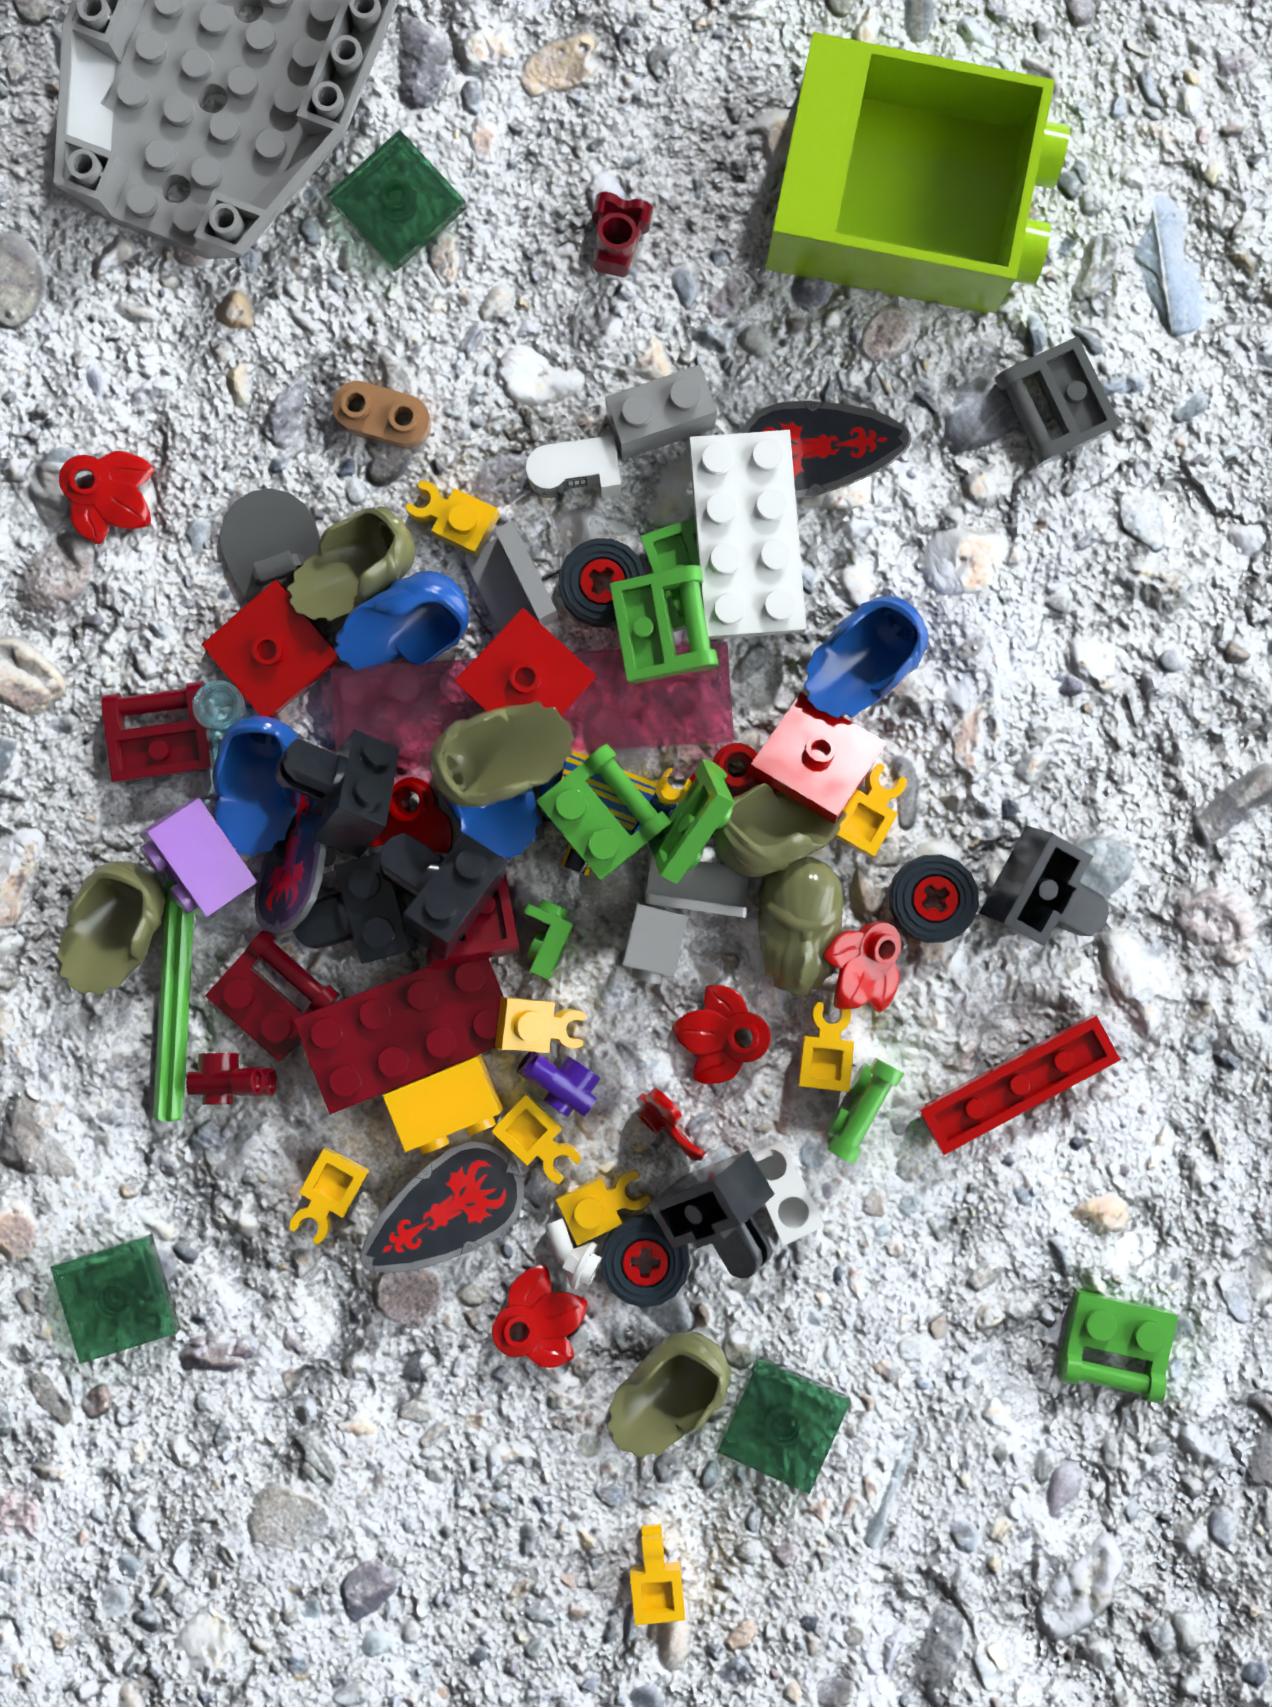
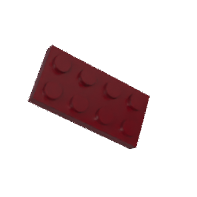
M485 958L457 963L444 969L425 967L297 1017L293 1021L328 1112L333 1114L496 1048L500 1000L504 996L490 960Z

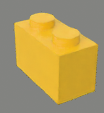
M482 1053L392 1089L382 1095L404 1151L407 1152L419 1147L421 1155L448 1145L450 1142L447 1135L465 1128L468 1136L496 1125L494 1116L500 1114L504 1108Z

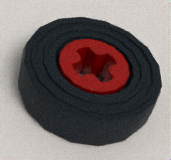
M594 538L579 544L566 556L559 571V593L565 608L577 621L591 627L611 628L617 626L612 592L603 590L599 595L593 593L594 582L591 579V575L596 573L602 576L606 571H609V573L613 574L611 583L647 575L640 557L628 545L614 539Z
M942 854L922 855L906 862L894 875L888 891L889 910L896 925L909 937L925 943H945L962 935L973 923L979 907V891L971 872L958 860ZM927 886L933 890L942 888L945 891V896L941 899L944 908L940 912L935 907L927 909L923 907L922 902L927 898L924 889Z
M649 1214L631 1216L622 1221L621 1225L612 1229L604 1241L600 1256L602 1257V1277L610 1291L625 1303L642 1308L658 1306L675 1297L685 1284L691 1265L688 1244L673 1249L655 1217ZM642 1248L651 1249L652 1257L660 1259L659 1265H652L648 1274H642L639 1265L631 1263V1257H639Z

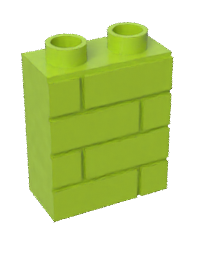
M813 32L765 270L810 279L820 278L825 282L870 291L875 289L880 290L881 293L926 302L935 301L937 304L986 314L988 312L996 313L1014 282L1033 286L1037 283L1046 258L1051 224L1028 219L1034 187L1054 189L1064 164L1069 143L1070 126L1047 121L1055 79Z

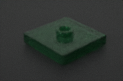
M400 129L327 194L330 203L394 272H397L467 209V204L463 197Z
M152 1233L74 1257L50 1267L79 1364L174 1335L181 1330Z
M757 1355L716 1446L717 1452L810 1495L851 1400L849 1396Z

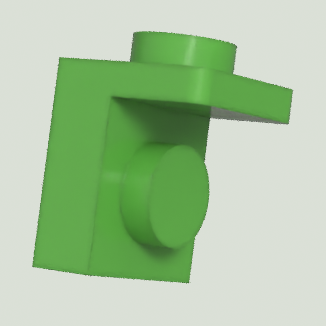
M542 899L539 907L527 903L523 913L550 925L547 933L540 930L537 932L527 954V958L534 961L530 972L549 980L556 970L576 924L566 920L569 910Z

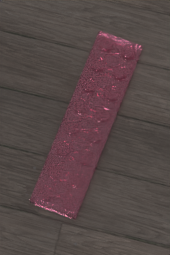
M727 642L710 643V648L716 650L719 664L714 669L688 672L632 685L627 682L622 649L572 652L597 675V679L562 716V719L570 723L572 734L575 737L570 743L571 749L579 753L595 752L606 743H608L612 750L733 742L734 731ZM689 644L675 645L677 655L691 653ZM474 659L430 661L422 666L411 663L370 665L367 668H360L358 671L351 667L330 668L335 751H338L350 733L355 729L399 748L397 765L430 763V750L439 735L443 734L457 720H468L480 713L486 712L454 682Z

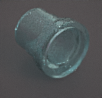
M218 680L205 684L199 689L193 700V713L197 721L208 730L219 732L222 735L236 721L250 717L243 695L233 684L227 681ZM233 705L230 715L225 719L218 720L221 710Z

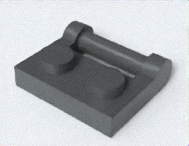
M1078 336L1022 361L994 377L1000 392L1006 391L1033 448L1030 455L1036 467L1043 466L1061 455L1115 431L1121 425ZM1034 376L1063 436L1051 440L1024 383L1025 380Z

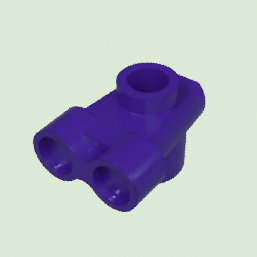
M529 1051L517 1067L516 1072L540 1089L544 1088L548 1091L543 1101L566 1117H569L573 1110L585 1116L597 1099L591 1092L600 1078L569 1056H567L560 1068L557 1069L554 1064L549 1062L540 1053Z

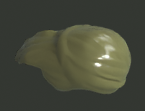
M382 506L354 512L344 520L333 524L322 534L318 542L319 551L309 557L303 563V566L293 573L294 582L287 588L292 595L290 604L298 614L306 615L313 620L322 618L331 623L347 618L353 609L379 593L388 590L395 580L403 579L409 572L415 560V544L412 533L403 523L402 519L395 516L388 508Z
M538 701L526 705L494 709L480 713L468 720H457L443 734L436 738L429 754L431 775L436 788L449 802L461 807L491 805L497 801L510 799L534 786L549 782L554 775L563 769L564 759L573 753L570 743L575 737L571 732L570 723L562 719L560 713L554 707H542Z
M763 783L751 788L740 796L733 797L735 803L733 804L728 822L722 829L714 831V846L721 860L737 874L747 877H762L776 871L786 870L790 863L805 858L809 854L827 846L841 830L840 824L846 818L847 813L843 811L835 824L782 792L774 793L770 785Z
M813 857L798 859L790 863L786 870L767 874L757 893L760 904L758 931L764 961V974L773 979V986L787 990L793 996H809L812 989L820 990L824 980L833 975L836 967L829 964L822 955L834 937L842 932L844 901L840 879L826 863Z
M111 861L99 866L91 875L85 878L81 888L68 906L67 926L60 938V946L57 952V958L62 963L59 974L68 979L69 987L76 989L80 993L91 992L96 995H103L107 989L112 987L118 989L144 960L153 933L162 924L161 916L166 902V895L161 883L148 868L131 862Z
M687 1331L670 1335L662 1340L659 1345L655 1346L649 1355L633 1370L628 1379L619 1385L609 1407L611 1420L607 1425V1429L613 1433L612 1441L622 1451L631 1452L636 1457L644 1459L649 1454L660 1456L664 1450L684 1435L693 1433L703 1427L712 1413L722 1407L727 1389L730 1386L731 1369L721 1347L710 1338L698 1332Z

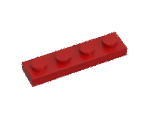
M1091 1014L918 1107L917 1110L940 1153L946 1155L1117 1063L1121 1059L1097 1015Z

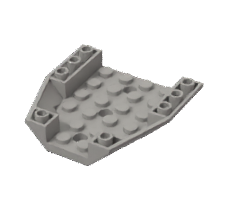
M72 0L62 25L53 183L125 228L206 259L243 257L345 137L399 0ZM255 4L263 8L261 17L252 23H245L238 19L240 11L247 5ZM219 93L227 97L226 105L221 111L208 113L203 110V103L208 96ZM186 183L191 186L190 195L185 201L181 203L167 201V192L174 184Z

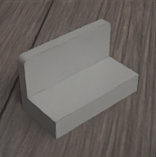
M513 521L494 529L497 539L486 543L478 558L468 553L464 555V561L499 632L522 608L528 611L543 626L559 619L557 610Z
M652 854L644 904L746 918L747 908H745L749 877L737 874L727 865L699 861L694 869L687 870L678 884H675L660 876Z

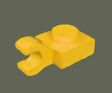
M661 1524L641 1525L644 1565L630 1566L635 1625L684 1621L686 1619L680 1561L665 1563Z

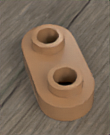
M352 381L341 386L333 398L332 409L334 416L340 426L350 434L404 449L415 448L421 445L430 434L432 426L431 417L425 404L415 396L362 381ZM354 399H363L365 401L364 408L359 412H351L349 410V405ZM403 412L413 414L411 423L406 426L396 423L398 415Z

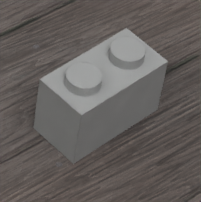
M701 364L605 397L606 416L622 460L715 428L717 409Z
M637 904L623 961L624 966L632 967V978L661 984L663 975L674 977L688 916Z

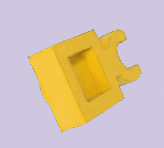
M419 481L417 487L420 493L430 497L431 500L424 508H418L413 504L407 503L405 509L408 515L418 523L425 524L435 521L431 529L435 538L478 558L500 517L498 508L456 488L453 489L448 500L444 499L434 484L428 481Z
M881 763L872 767L865 777L866 794L857 789L843 810L847 813V816L840 824L841 830L834 837L868 858L875 857L898 815L897 812L886 806L888 801L901 795L907 784V779L901 776L895 780L891 789L883 788L879 783V776L885 766Z
M501 997L495 1047L505 1050L549 1053L550 1041L553 1038L559 1045L573 1049L583 1046V1040L568 1037L566 1027L572 1020H586V1014L574 1009H562L554 1015L555 1002Z
M815 1001L811 1009V1017L813 1023L818 1028L817 1036H802L797 1085L800 1087L849 1092L855 1042L840 1039L841 1031L850 1023L851 1009H840L839 1018L835 1022L828 1023L822 1016L823 1002Z
M528 1093L491 1130L526 1166L536 1156L543 1160V1169L546 1176L557 1184H560L564 1176L555 1168V1158L565 1155L577 1165L582 1159L576 1147L568 1143H558L554 1139L563 1127Z
M326 1146L299 1192L300 1195L308 1198L311 1202L294 1214L290 1221L289 1229L295 1232L302 1224L303 1219H314L318 1224V1232L312 1242L318 1245L330 1232L331 1218L329 1214L333 1212L342 1218L347 1214L370 1170Z
M630 1169L623 1172L617 1179L616 1185L611 1188H607L603 1177L600 1176L557 1196L556 1201L577 1246L621 1225L623 1220L618 1210L622 1208L640 1210L650 1203L651 1197L649 1193L634 1198L630 1197L625 1191V1187L629 1182L640 1178L638 1169Z

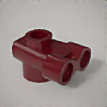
M600 192L596 195L591 216L592 220L597 224L592 264L596 272L625 277L628 274L640 235L646 234L650 228L653 206L649 202L642 199L623 200L611 192Z
M239 1053L198 1054V1071L188 1072L186 1088L188 1095H202V1105L233 1104V1094L235 1096H273L277 1090V1074L273 1068H239Z

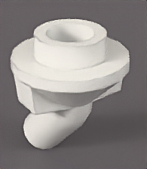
M563 1218L545 1224L557 1261L563 1265L562 1268L566 1271L570 1287L577 1290L582 1282L589 1286L601 1266L602 1257L596 1255L598 1244L591 1242L573 1249Z

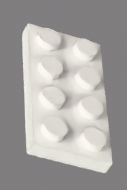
M790 430L690 437L689 453L698 564L701 566L704 583L700 585L709 640L804 633L807 628Z

